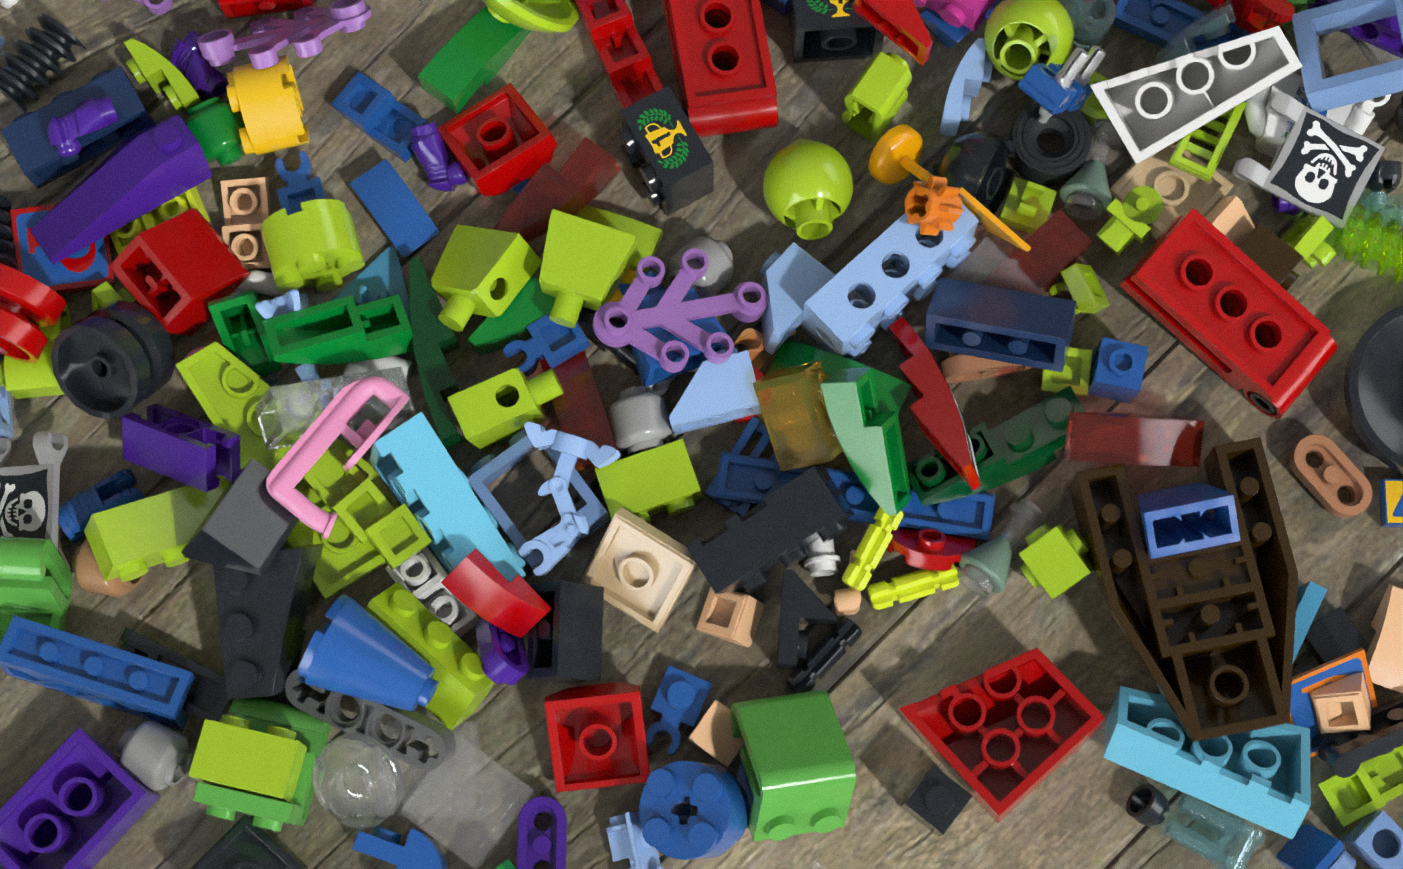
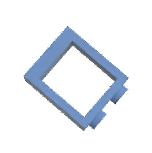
M1342 0L1294 13L1292 22L1299 61L1303 66L1301 72L1305 94L1312 110L1319 113L1403 91V58L1326 78L1319 40L1320 35L1397 15L1403 43V0Z
M525 428L509 440L508 444L510 447L500 455L495 457L493 454H489L479 460L471 468L473 474L467 478L473 491L488 508L518 551L527 541L486 486L538 449L529 440ZM551 448L544 449L557 466L561 452ZM575 468L569 484L585 504L577 512L586 517L589 532L588 535L579 532L570 544V549L610 520L606 509ZM535 549L523 558L533 571L543 563L544 555L539 549Z

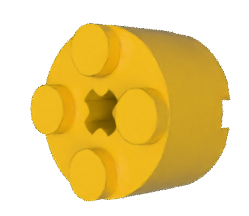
M287 55L279 56V62L268 68L253 69L252 64L248 63L233 67V71L227 72L229 85L226 86L231 109L233 113L241 111L245 127L239 128V134L246 155L252 153L261 155L310 143L308 125H303L301 119L304 108L300 92Z

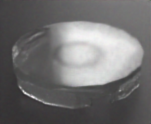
M357 733L339 736L323 748L320 756L314 762L312 782L318 801L326 812L331 809L339 817L337 821L341 824L362 830L375 827L398 809L404 795L401 769L397 759L388 748L371 736Z

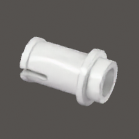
M821 538L806 547L809 555L807 556L808 559L804 560V567L809 569L810 576L822 577L838 572L837 565L841 563V557L835 555L833 539L823 543Z

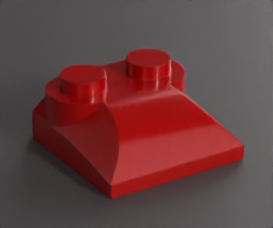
M511 83L438 127L443 142L461 164L476 191L484 196L503 194L546 167L551 162L554 156V149L557 146L552 133Z
M614 682L565 688L545 696L544 704L556 793L647 782V778L650 775L640 685Z

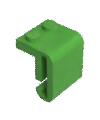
M0 536V644L14 615L64 631L72 596L73 577L50 539Z
M821 689L732 703L730 708L732 734L734 738L743 737L745 746H741L740 758L754 797L748 824L753 842L767 839L780 841L792 835L815 831L827 833L839 827H844L856 783V772L852 755L827 691Z
M258 697L234 699L230 712L236 714L235 717L250 721L249 729L267 733L269 725L289 729L297 733L295 740L300 741L307 747L292 804L201 782L197 784L193 801L207 804L205 814L234 821L237 811L254 815L252 825L281 832L283 822L302 827L309 814L332 725L297 709L293 705Z

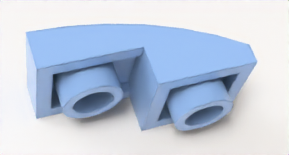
M977 38L953 76L942 112L938 135L956 137L960 121L968 122L971 96L978 97L982 82H990L993 64L988 56L985 55L986 45L984 38Z

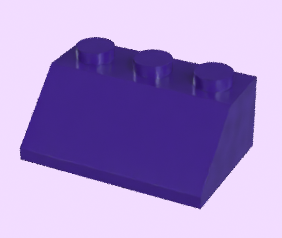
M78 727L0 809V863L6 869H93L161 795L138 781L119 763L120 757L82 728Z

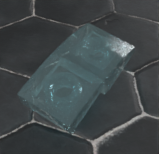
M1227 1L1206 11L1176 32L1155 55L1151 63L1152 66L1198 52L1199 48L1195 39L1198 35L1202 34L1204 41L1230 32L1229 24L1237 20L1232 1Z

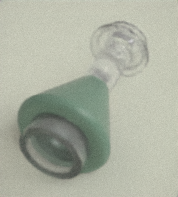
M1099 119L1094 122V125L1090 126L1093 144L1088 161L1060 189L1059 194L1065 203V211L1075 218L1095 220L1099 218L1100 213L1107 211L1106 208L1112 202L1105 164L1110 147L1119 145L1122 139L1110 120Z
M1021 499L1018 503H1012L1009 506V510L1014 517L997 538L961 555V562H958L961 570L957 577L966 588L976 595L987 598L991 592L1001 593L1005 590L1013 547L1028 528L1036 530L1042 526L1040 521L1043 517L1042 511L1034 503L1026 499Z

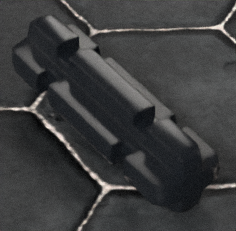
M843 617L833 628L832 631L834 633L831 636L827 634L806 659L803 660L801 669L797 667L787 677L786 684L794 693L811 691L816 685L814 681L817 678L821 680L846 653L845 648L847 645L851 647L860 638L862 630L853 620Z

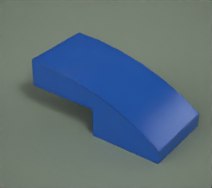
M359 71L331 103V106L344 118L405 163L414 154L410 146L412 145L410 127L428 123L427 120L396 101L389 90Z
M386 158L349 183L402 258L440 233Z

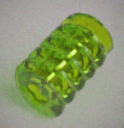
M1361 204L1355 205L1344 228L1338 229L1331 247L1335 250L1339 245L1344 246L1342 260L1346 262L1356 252L1360 253L1359 267L1362 269L1373 259L1376 260V275L1380 277L1389 267L1395 268L1393 282L1398 284L1403 279V231L1399 234V221L1392 218L1382 226V214L1377 211L1371 213L1364 220L1365 207Z

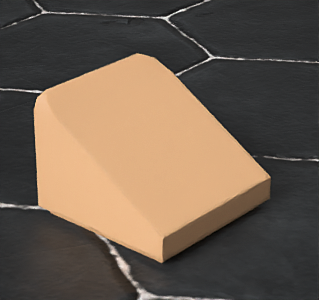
M1236 195L1222 198L1205 217L1238 248L1255 229L1242 201Z
M710 586L696 630L741 646L750 647L764 605L753 597L738 592L715 594Z
M1363 672L1351 674L1312 691V699L1321 734L1370 730L1371 705Z
M716 699L689 737L691 743L727 768L740 751L741 746L744 745L743 737H733L730 709Z

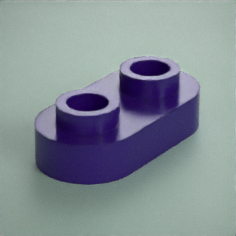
M481 618L476 623L475 629L480 657L483 662L481 665L483 672L490 680L497 684L515 685L529 671L523 637L514 636Z
M536 797L528 801L521 809L518 819L517 869H534L535 865L542 860L547 861L551 869H566L568 820L565 809L556 800L549 797ZM547 812L552 817V826L548 830L540 831L535 825V819L540 813Z

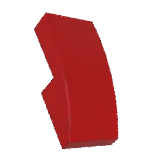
M476 548L441 582L456 598L480 617L519 638H522L552 609L519 574L509 583Z

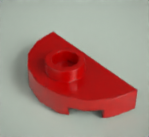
M897 528L895 531H891L893 537L886 549L890 553L895 550L905 555V563L910 566L925 570L947 571L951 569L952 563L961 562L962 554L975 548L977 539L945 535L936 529H922L918 531Z

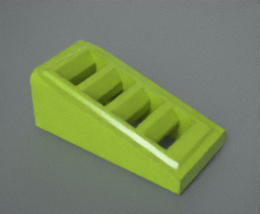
M1242 102L1220 115V117L1227 120L1226 125L1214 119L1204 125L1221 133L1220 138L1196 129L1179 139L1168 165L1209 183L1247 103ZM1192 136L1214 146V151L1211 152L1189 142L1190 137ZM1184 150L1208 160L1207 166L1204 167L1182 157Z

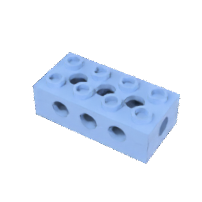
M962 203L963 213L953 223V231L939 230L937 236L922 235L919 230L920 225L908 224V216L904 213L805 302L801 327L823 350L845 358L849 357L855 361L871 346L872 341L870 338L877 330L882 327L885 331H888V326L905 315L906 312L903 308L914 297L920 302L936 288L937 281L935 279L946 268L954 272L971 255L969 249L976 242L974 233L979 220Z

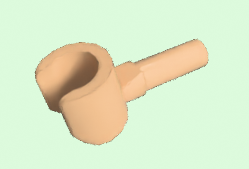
M752 328L742 331L733 341L734 346L743 344L749 349L751 361L765 347L763 333Z
M856 550L850 551L849 564L854 563L855 559L852 557ZM848 585V588L833 590L836 615L856 614L860 610L861 591L855 590Z

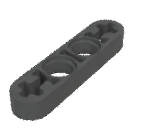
M298 669L290 673L286 679V697L297 709L419 769L426 771L434 770L450 761L455 754L456 742L450 729L416 711L410 712L354 697L359 705V714L356 719H350L343 714L340 706L341 698L344 694L332 691L327 696L323 693L329 690L311 686L318 693L308 696V687L298 680L300 677L297 675ZM384 714L392 715L397 719L400 726L397 739L388 738L383 733L380 724ZM411 737L416 739L415 741L407 744ZM430 737L434 738L433 747L439 750L433 756L428 754L429 746L421 742Z

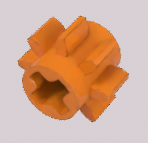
M929 176L927 182L914 181V188L909 191L906 199H904L905 212L908 216L907 223L920 225L919 230L922 235L937 236L939 230L953 231V223L963 213L962 201L958 195L960 188L947 186V178Z

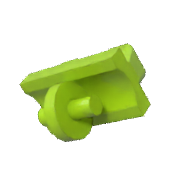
M1138 186L1127 193L1123 206L1115 198L1106 208L1111 218L1096 234L1098 239L1117 256H1120L1135 238L1143 244L1152 234L1151 228L1148 225L1157 221L1162 214L1163 201L1161 195L1150 186Z

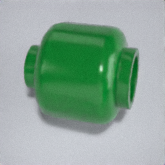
M214 97L187 111L189 119H187L185 124L200 143L207 162L218 161L220 167H224L245 156L241 149L243 146L239 134V128L245 127V123L240 112L233 113L230 102H221L219 97Z

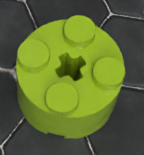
M336 199L309 200L300 203L302 208L300 212L288 215L286 208H283L267 217L260 228L278 292L286 293L295 288L299 290L300 288L316 286V290L319 292L332 291L343 285L342 277L364 267V257L349 208L346 210L344 202Z

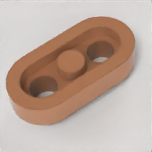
M948 352L949 358L941 362L942 373L947 383H963L1012 375L1033 368Z
M1309 435L1292 448L1289 463L1293 473L1329 513L1339 518H1352L1368 508L1373 495L1370 482L1331 439L1323 435ZM1306 454H1313L1318 458V468H1312L1306 463ZM1339 488L1349 492V503L1339 500L1337 496Z

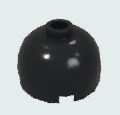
M981 131L966 133L954 140L946 150L943 149L937 154L932 172L935 176L947 178V186L963 187L992 214H995L1006 195L1013 175L1012 170L1006 169L1007 157L1015 158L1016 148L1013 141L995 134Z

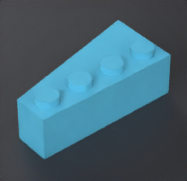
M422 411L373 443L369 459L370 464L400 506L404 503L432 540L429 548L448 575L476 548L509 583L518 574L522 578L526 576L522 569L526 565L524 558L518 553V549L511 542L506 544L497 530L499 527L498 522L484 504L481 505L472 491L469 480L462 470L456 466Z
M1123 686L1119 687L1106 720L1103 758L1293 840L1311 806L1310 728L1284 724L1192 742L1163 695Z

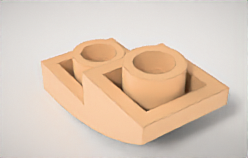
M268 177L220 181L225 226H221L223 240L248 270L271 268L260 228L263 221L271 215Z
M1389 583L1371 623V627L1376 630V633L1366 653L1372 683L1403 693V588Z

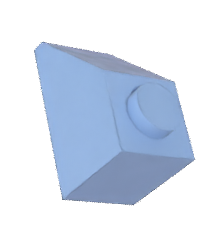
M794 242L782 255L775 251L760 270V273L764 275L761 286L768 295V304L761 316L765 350L771 355L802 324L805 302L835 276L833 272Z
M734 348L730 358L723 364H714L708 360L702 362L669 416L673 435L762 413V401L748 350L738 353L737 348ZM726 349L719 350L716 353H725Z

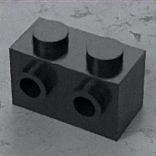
M562 580L530 584V587L552 609L528 631L527 659L529 671L526 674V679L567 684L601 681L604 587Z

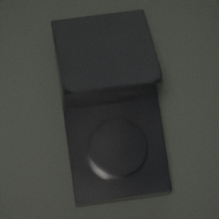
M784 569L781 589L777 669L795 670L797 658L806 659L808 630H799V624L835 626L837 618L794 570Z

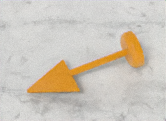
M907 124L898 125L887 131L874 146L870 155L868 169L871 176L885 185L896 184L904 180L911 173L921 181L927 182L929 176L933 175L918 165L924 145L920 133ZM963 187L960 188L959 194L961 195L962 203L978 218L986 231L1026 252L1031 249L1025 241Z

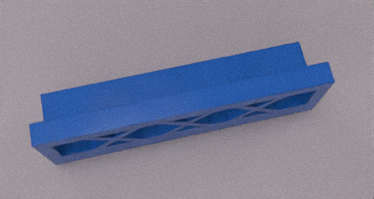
M15 615L0 644V667L9 676L146 720H155L180 731H183L188 717L182 707L195 679L190 671Z

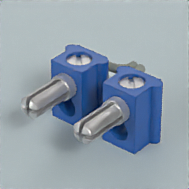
M1092 46L1089 52H1085L1083 48L1076 47L1065 64L1050 63L1047 66L1044 63L1032 65L1025 77L1018 83V87L1041 105L1039 109L1041 116L1038 119L1040 123H1046L1054 114L1062 113L1065 110L1069 112L1076 111L1084 106L1086 99L1093 91L1088 81L1106 56V52L1103 49L1101 50V47Z

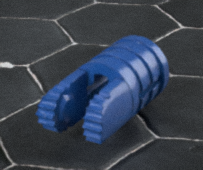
M129 468L105 478L89 487L88 490L76 494L74 498H69L63 504H59L58 523L72 543L80 541L84 536L86 537L84 529L92 514L144 499L141 490L132 488L136 480Z

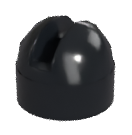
M1378 161L1366 184L1367 187L1377 194L1380 193L1382 186L1387 194L1396 190L1402 177V162Z
M1147 783L1140 785L1131 793L1126 804V811L1128 815L1140 824L1148 827L1156 826L1164 822L1165 817L1163 815L1169 812V803L1160 790Z

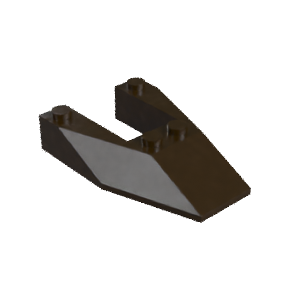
M1260 437L1214 446L1203 461L1209 485L1234 495L1241 539L1238 542L1151 559L1148 553H1145L1123 463L1076 472L1069 485L1079 531L1090 549L1087 553L1108 609L1192 742L1284 725L1290 722L1298 571Z

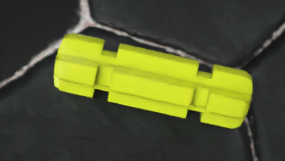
M879 507L873 518L876 522L869 525L852 557L855 559L854 563H850L842 576V581L846 585L859 591L865 589L872 576L870 573L871 569L877 567L893 537L891 531H895L904 516L902 511L897 515H887Z
M952 563L951 569L947 571L917 570L891 578V583H887L884 580L869 585V600L874 609L881 610L893 606L894 601H898L901 604L934 594L937 588L944 591L957 587L959 585V575L954 563Z

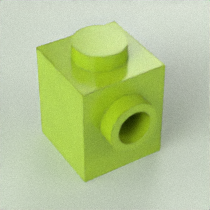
M1046 523L1024 539L1028 547L1019 553L1024 561L1020 568L1029 582L1035 588L1042 585L1052 600L1094 572L1092 563L1085 554L1090 549L1085 539L1074 527L1067 530L1064 524L1051 529Z

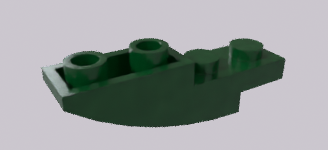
M1068 386L989 430L985 423L982 422L967 431L972 442L981 484L974 491L936 448L906 464L908 478L923 506L965 498L1016 480L1057 460L1054 450L1095 428L1071 386Z

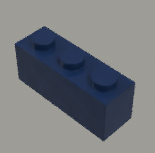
M120 66L114 70H105L96 74L90 83L75 91H65L58 94L52 99L50 104L35 112L20 114L13 119L10 125L1 129V132L24 175L39 189L118 147L129 135L153 123L154 120L133 82ZM109 95L119 121L77 137L81 145L79 153L65 158L59 156L56 146L49 145L47 139V126L52 115L56 118L62 117L63 114L75 109V106L89 97L94 99Z
M939 277L926 314L925 345L927 348L1063 372L1073 336L1076 301Z

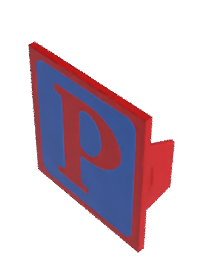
M56 204L10 210L18 271L45 284L58 294L87 291L90 287L99 286L105 281L110 285L115 284L114 272L109 267L112 263L108 235L52 265L33 237L30 229Z

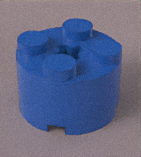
M676 761L651 772L641 794L639 818L643 829V838L647 844L674 859L691 860L718 857L727 852L745 833L749 821L748 796L743 786L739 785L732 773L719 764L699 761ZM692 805L698 808L697 816L691 813Z

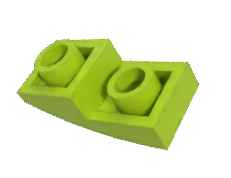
M131 38L124 42L132 55V58L125 62L140 85L148 81L156 94L165 91L177 111L183 107L189 111L194 106L202 103V100L189 81L169 60L135 39Z

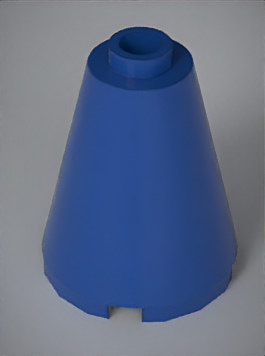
M344 594L338 597L325 614L326 617L332 620H329L321 631L316 629L298 668L297 675L300 676L298 680L309 686L413 712L418 704L426 708L439 684V681L432 678L435 668L353 598Z

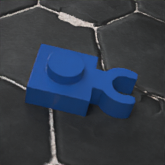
M304 151L299 152L301 166L296 171H287L282 158L276 159L275 162L280 178L289 185L276 190L281 209L286 208L288 215L302 211L301 202L327 199L320 177L309 180L313 168Z
M549 313L527 326L528 331L533 337L527 342L522 340L512 341L504 347L503 352L508 359L518 353L527 355L526 362L518 367L527 377L535 372L538 362L546 359L550 368L553 369L591 346L578 323H576L575 328L559 325L549 319Z
M669 665L650 708L652 711L661 714L662 717L659 722L652 724L646 732L647 745H652L657 733L667 732L672 737L668 754H676L681 745L679 732L681 723L692 728L695 727L712 683Z

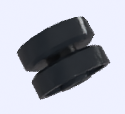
M121 300L106 303L92 311L86 318L80 319L65 328L55 338L51 351L53 374L62 392L76 407L91 416L103 419L121 417L135 408L144 399H148L171 380L175 368L174 346L164 326L151 312L138 304Z

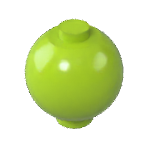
M1003 0L992 11L985 26L986 53L993 66L1001 74L1015 81L1023 79L1033 64L1044 63L1047 66L1050 63L1065 64L1074 44L1072 20L1067 10L1057 0Z
M810 139L796 140L778 151L769 162L763 178L764 199L774 217L787 227L795 229L800 238L806 240L821 239L832 232V224L841 218L851 202L853 195L851 169L845 158L833 147Z

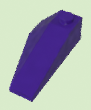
M168 114L129 135L30 229L33 237L51 264L54 265L213 177L200 143L178 114Z

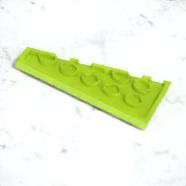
M216 341L175 364L176 369L211 424L240 435L241 470L253 458L272 471L314 422L300 411L298 406L285 396L279 394L264 382L258 374ZM338 438L334 440L348 457L352 454L353 450ZM360 458L355 466L365 477H369L395 509L398 508L400 505L374 468L363 458ZM303 479L294 487L316 506L329 514L332 513ZM336 518L327 539L322 538L321 533L299 520L286 540L290 547L323 544L321 558L316 561L312 582L325 601L386 563L370 539L361 544L338 518Z

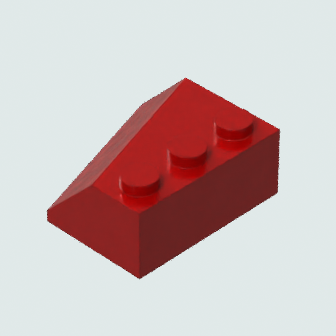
M1038 648L987 669L984 673L960 684H953L944 688L939 693L917 703L913 702L899 708V711L935 757L997 823L1102 727L1105 717Z

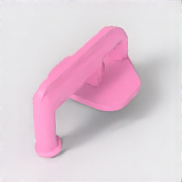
M378 376L362 378L343 387L269 473L266 479L267 492L301 522L321 533L322 538L327 539L336 521L337 513L332 512L329 514L294 487L339 435H342L356 447L341 466L346 472L350 470L387 428L410 397L393 382ZM373 394L390 408L376 425L369 419H366L356 432L347 426Z

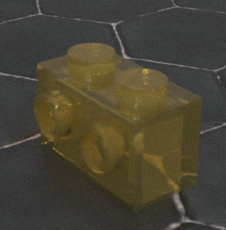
M820 360L771 371L753 383L781 472L829 462L843 451L827 412L821 383L829 376L823 371Z

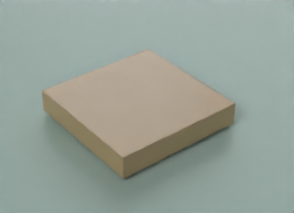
M1178 141L1138 164L1134 162L1110 188L1112 201L1116 198L1122 203V206L1127 193L1135 187L1150 186L1158 191L1162 197L1163 211L1157 221L1148 225L1151 228V235L1155 239H1158L1177 217L1184 216L1193 207L1206 217L1234 187L1231 182L1216 170L1208 183L1168 165ZM1186 150L1182 154V157L1204 167L1208 164L1199 156Z
M621 507L615 513L580 584L604 587L605 601L658 633L668 619L697 563L686 546Z

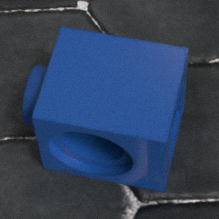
M1103 337L1093 351L1088 395L1130 404L1141 390L1148 347Z

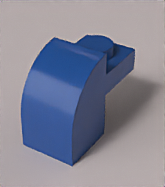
M375 825L372 834L359 831L352 848L355 851L397 865L396 869H448L445 855L437 842L426 833L413 828L410 829L405 845L399 844L402 837L401 834Z

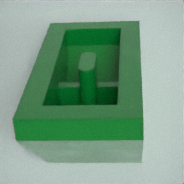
M253 289L209 301L208 308L226 350L259 376L282 370V363L274 361L262 320H265V318L255 307V304L261 302V299Z

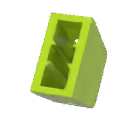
M552 209L539 277L542 292L556 298L549 319L559 325L575 328L582 307L597 311L603 304L610 302L636 256L638 250L636 235Z
M457 224L431 278V286L446 302L438 319L448 328L460 332L472 314L493 318L501 316L540 266L542 260L519 233Z
M517 367L447 397L466 440L484 453H487L508 442L515 434L524 429L525 423L532 422L539 425L548 419L542 404L564 394V391L552 368L529 379ZM519 398L518 401H517V403H516L515 405L511 406L512 403H513V401H514L515 399Z

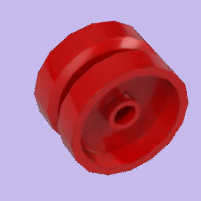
M1 263L0 354L26 363L36 364L48 341L39 327H55L67 302L45 284Z

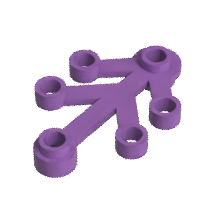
M336 0L330 3L328 8L308 6L298 9L292 13L294 20L275 19L274 17H264L255 20L249 25L252 32L250 36L235 39L231 29H219L200 36L197 42L203 59L208 60L210 66L228 64L236 59L235 51L253 47L248 51L253 69H264L279 62L277 51L292 42L296 55L299 58L319 54L323 51L322 39L339 29L342 33H349L364 28L366 26L365 20L372 16V10L369 5L364 3V0Z
M692 248L683 254L679 265L680 271L657 306L637 310L648 290L657 287L665 274L663 262L657 257L647 256L639 261L635 272L636 278L621 301L605 303L596 311L593 319V330L597 338L605 345L623 347L631 344L658 360L661 367L671 373L679 372L685 367L689 359L687 346L676 340L664 343L644 329L660 326L703 352L706 359L711 363L723 364L730 358L733 352L734 343L732 338L723 332L710 334L690 321L731 313L739 321L746 323L754 322L763 315L768 304V295L761 285L747 281L738 284L733 293L682 302L694 282L705 275L709 266L708 255L701 249ZM690 259L697 260L702 268L692 269L688 266L687 261ZM651 267L657 271L658 275L656 277H648L643 273L642 269ZM743 294H752L757 298L758 302H747ZM612 317L619 318L624 321L625 326L621 328L614 327L610 324L609 319ZM711 344H722L726 352L722 354L716 353L711 348ZM675 351L680 354L682 360L672 362L667 358L666 353Z

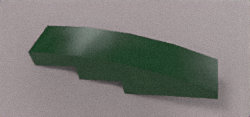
M417 256L412 258L410 263L409 308L413 348L424 397L439 438L447 450L463 443L445 403L448 401L447 397L460 392L444 355L460 348V345L453 330L445 326L438 319L443 308L434 288L431 286V281L420 257Z

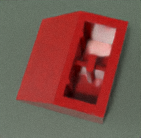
M194 208L139 233L109 265L110 269L141 307L151 312L164 326L167 333L191 337L211 316L208 302L230 296L251 274L199 210Z

